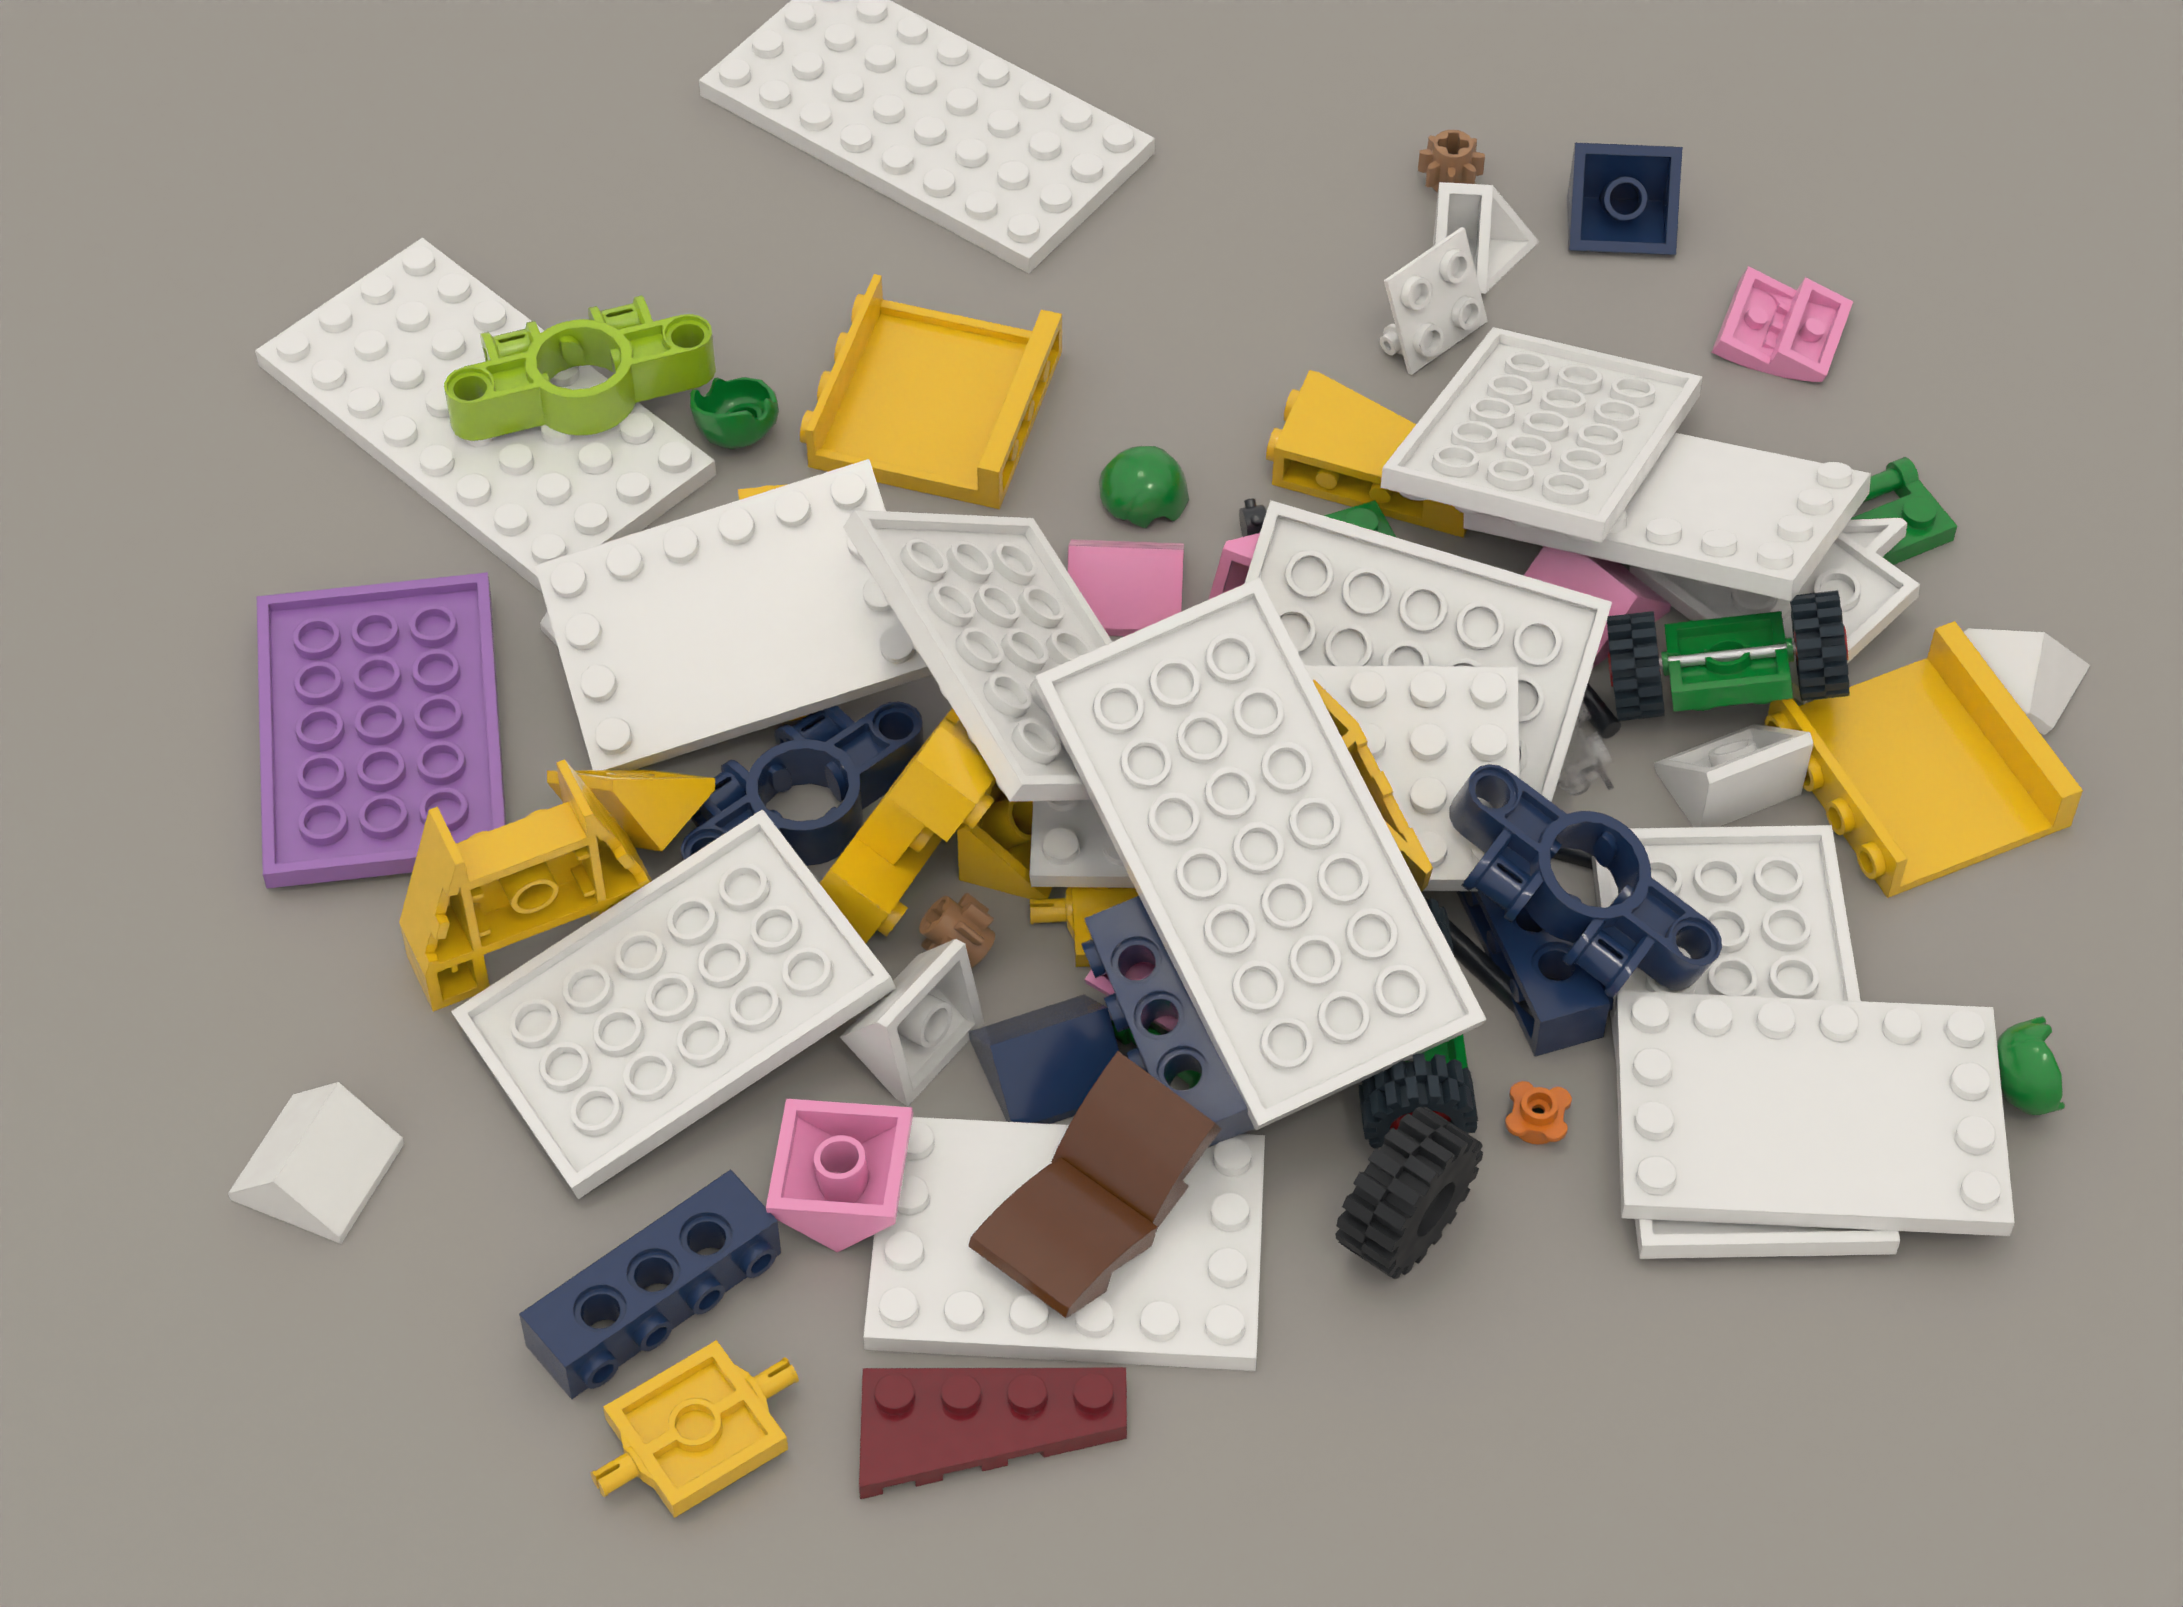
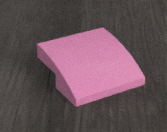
M1748 266L1738 282L1711 353L1741 366L1775 376L1800 381L1823 382L1829 371L1853 301L1806 277L1798 289L1795 290Z

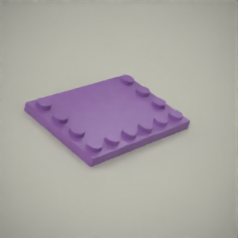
M488 572L256 596L262 865L267 889L412 873L428 810L437 806L455 843L467 840L475 833L491 831L507 825L491 588Z

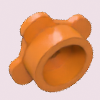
M1527 1081L1517 1082L1511 1087L1509 1097L1514 1104L1512 1112L1506 1116L1505 1126L1512 1135L1518 1136L1527 1143L1536 1145L1557 1142L1566 1136L1568 1126L1563 1121L1564 1112L1570 1108L1572 1097L1566 1089L1553 1087L1549 1090L1543 1087H1534ZM1541 1108L1544 1113H1535L1533 1109Z

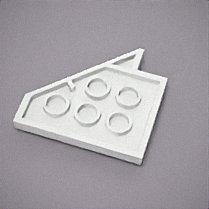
M1902 518L1850 520L1796 594L1838 590L1843 624L1845 625L1849 658L1847 663L1919 596L1920 584L1883 558L1887 552L1906 536L1907 522ZM1630 565V573L1691 621L1782 611L1785 639L1792 637V643H1794L1791 607L1788 600ZM1794 655V662H1789L1793 697L1805 704L1807 701H1801L1796 657Z

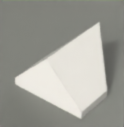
M1439 182L1433 246L1459 228H1465L1480 292L1486 294L1539 241L1493 185Z
M1972 628L1964 631V634L2035 728L2043 735L2051 731L2091 665L2045 632Z

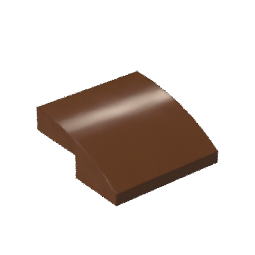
M1117 1051L1076 1112L1051 1162L1061 1157L1159 1227L1188 1189L1189 1185L1183 1180L1222 1128L1125 1055Z
M1060 1157L1035 1174L1010 1195L975 1231L970 1238L968 1247L1063 1317L1068 1318L1107 1291L1112 1272L1152 1246L1158 1226Z

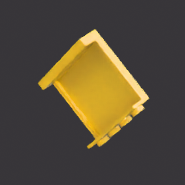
M874 274L865 295L858 294L852 308V325L849 332H841L838 337L834 353L835 363L831 372L824 371L821 375L816 407L814 411L807 410L803 416L800 427V442L805 443L807 446L808 467L829 472L869 459L877 483L1000 509L1062 353V314L1041 309L1033 331L888 301L883 299L882 276Z

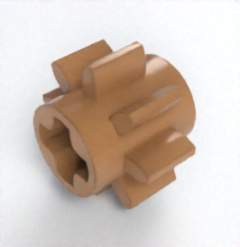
M1445 130L1437 134L1436 137L1430 135L1428 137L1427 149L1419 151L1418 171L1427 173L1425 186L1428 188L1432 187L1438 192L1439 182L1475 184L1476 176L1483 175L1485 154L1476 152L1477 139L1471 138L1460 130Z
M965 893L958 903L949 896H943L928 909L921 920L919 932L926 937L921 943V947L928 951L957 939L966 944L972 968L987 955L994 943L995 932L988 927L994 918L988 914L989 909L969 893Z

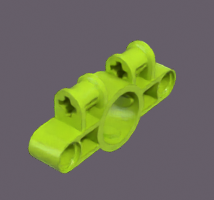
M640 295L634 297L631 304L601 311L597 306L588 308L589 320L578 319L561 322L541 333L535 321L527 322L525 329L492 336L489 332L480 333L485 362L456 369L447 376L444 382L451 428L455 435L469 441L485 440L542 425L569 435H592L607 431L626 419L637 402L698 388L710 382L716 373L712 327L706 319L693 314L677 315L653 321L644 297ZM592 365L606 368L614 373L604 383L586 389L572 390L557 387L550 383V380L559 372L575 366Z

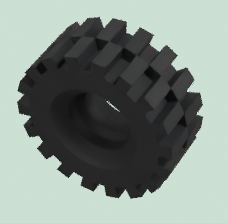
M1418 1107L1414 1109L1412 1115H1405L1400 1120L1398 1129L1392 1128L1386 1134L1382 1147L1379 1150L1375 1148L1368 1158L1370 1161L1364 1172H1359L1353 1183L1356 1186L1353 1193L1346 1196L1342 1206L1346 1211L1338 1217L1336 1224L1339 1228L1335 1233L1336 1239L1339 1241L1338 1243L1393 1279L1399 1278L1401 1273L1403 1275L1409 1273L1414 1262L1419 1264L1427 1255V1250L1431 1244L1435 1245L1440 1240L1444 1227L1447 1223L1451 1224L1456 1217L1458 1205L1467 1198L1471 1190L1468 1188V1185L1476 1179L1479 1171L1476 1165L1482 1160V1143L1427 1107H1424V1109Z

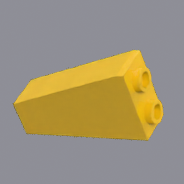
M1309 370L1301 389H1292L1288 396L1284 410V421L1286 422L1283 429L1275 427L1268 442L1266 460L1273 461L1272 485L1350 507L1376 500L1386 517L1464 538L1467 531L1464 528V513L1458 511L1454 506L1428 499L1421 501L1410 500L1403 497L1399 492L1381 488L1383 466L1416 424L1324 374Z

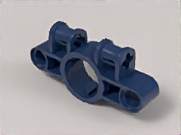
M896 701L883 704L854 722L836 705L811 713L792 726L788 724L780 726L774 733L777 745L763 753L752 765L749 772L740 763L732 759L721 765V773L714 777L715 791L691 817L692 822L697 828L691 831L682 842V861L762 809L806 866L823 864L839 857L862 826V810L888 792L889 788L924 744L922 715L917 708L909 703ZM807 784L827 787L839 802L843 801L837 808L832 807L823 817L806 821L785 819L778 811L766 808V804L777 793L788 791L792 786Z
M1492 764L1480 766L1473 771L1454 797L1449 807V818L1453 827L1463 837L1485 852L1461 886L1468 891L1476 888L1505 910L1504 918L1510 923L1525 907L1531 918L1544 931L1558 939L1574 943L1561 961L1568 966L1577 964L1605 986L1604 993L1611 999L1617 994L1637 967L1660 985L1672 990H1683L1692 986L1719 957L1722 950V938L1718 929L1707 918L1651 877L1650 861L1643 844L1634 832L1619 820L1593 811H1577L1567 814L1512 772L1499 765ZM1478 798L1486 800L1492 808L1483 805ZM1559 849L1582 850L1594 856L1601 866L1611 872L1618 888V895L1609 907L1588 906L1582 903L1580 898L1568 894L1558 884L1551 868V859ZM1678 946L1686 950V952L1690 955L1691 958L1685 956L1679 950Z

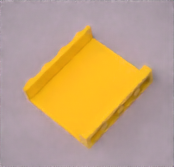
M1955 621L1935 628L1927 658L1849 687V696L1813 700L1800 706L1797 705L1794 699L1770 702L1765 725L1811 733L1813 748L1803 788L1806 791L1813 792L1825 809L1827 820L1832 825L1833 831L1845 837L1856 853L1858 864L1864 875L1869 879H1874L1887 898L2072 825L2083 792L2082 788Z

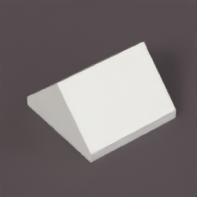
M1753 724L1654 762L1658 777L1693 827H1720L1801 795L1813 748V740L1810 732Z
M957 939L918 954L893 980L896 989L869 1006L840 1036L886 1089L906 1106H909L970 1040L969 1031L979 1029L985 1024L966 944Z
M339 1082L293 1094L228 1192L231 1201L342 1244L404 1146L403 1137Z

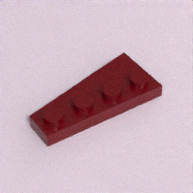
M1126 1367L863 1368L859 1471L860 1499L882 1495L883 1488L914 1481L917 1487L943 1481V1474L981 1466L982 1472L1008 1466V1459L1040 1453L1045 1458L1127 1439Z

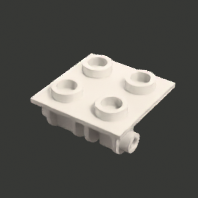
M1459 228L1384 280L1395 324H1389L1384 328L1383 336L1380 337V345L1388 355H1394L1395 353L1402 355L1407 372L1410 375H1413L1488 322L1465 228Z

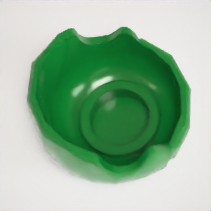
M717 377L713 379L710 390L704 396L696 389H693L690 393V408L696 427L710 443L733 450L756 443L772 429L778 418L779 407L776 394L760 379L741 377L724 381Z
M1136 446L1120 452L1106 465L1100 475L1099 488L1103 506L1115 518L1129 520L1142 528H1147L1152 520L1161 516H1165L1171 521L1177 520L1189 501L1187 482L1180 465L1164 449L1156 446Z
M2044 1016L2020 1022L2007 1028L1997 1040L2002 1095L2010 1104L2028 1115H2043L2065 1108L2064 1102H2060L2063 1096L2062 1074L2052 1051L2044 1042L2052 1033V1028L2046 1024Z

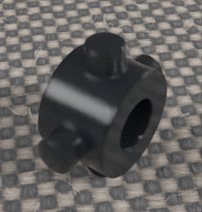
M1254 498L1245 500V508H1240L1239 510L1240 527L1243 537L1260 533L1265 519L1266 509L1264 505H1256Z

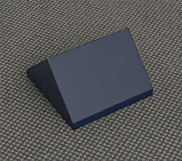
M1575 142L1567 194L1568 250L1676 255L1683 147Z
M1085 994L969 1031L970 1042L1007 1122L1052 1124L1075 1116L1101 1073L1117 1051H1119L1108 1008Z

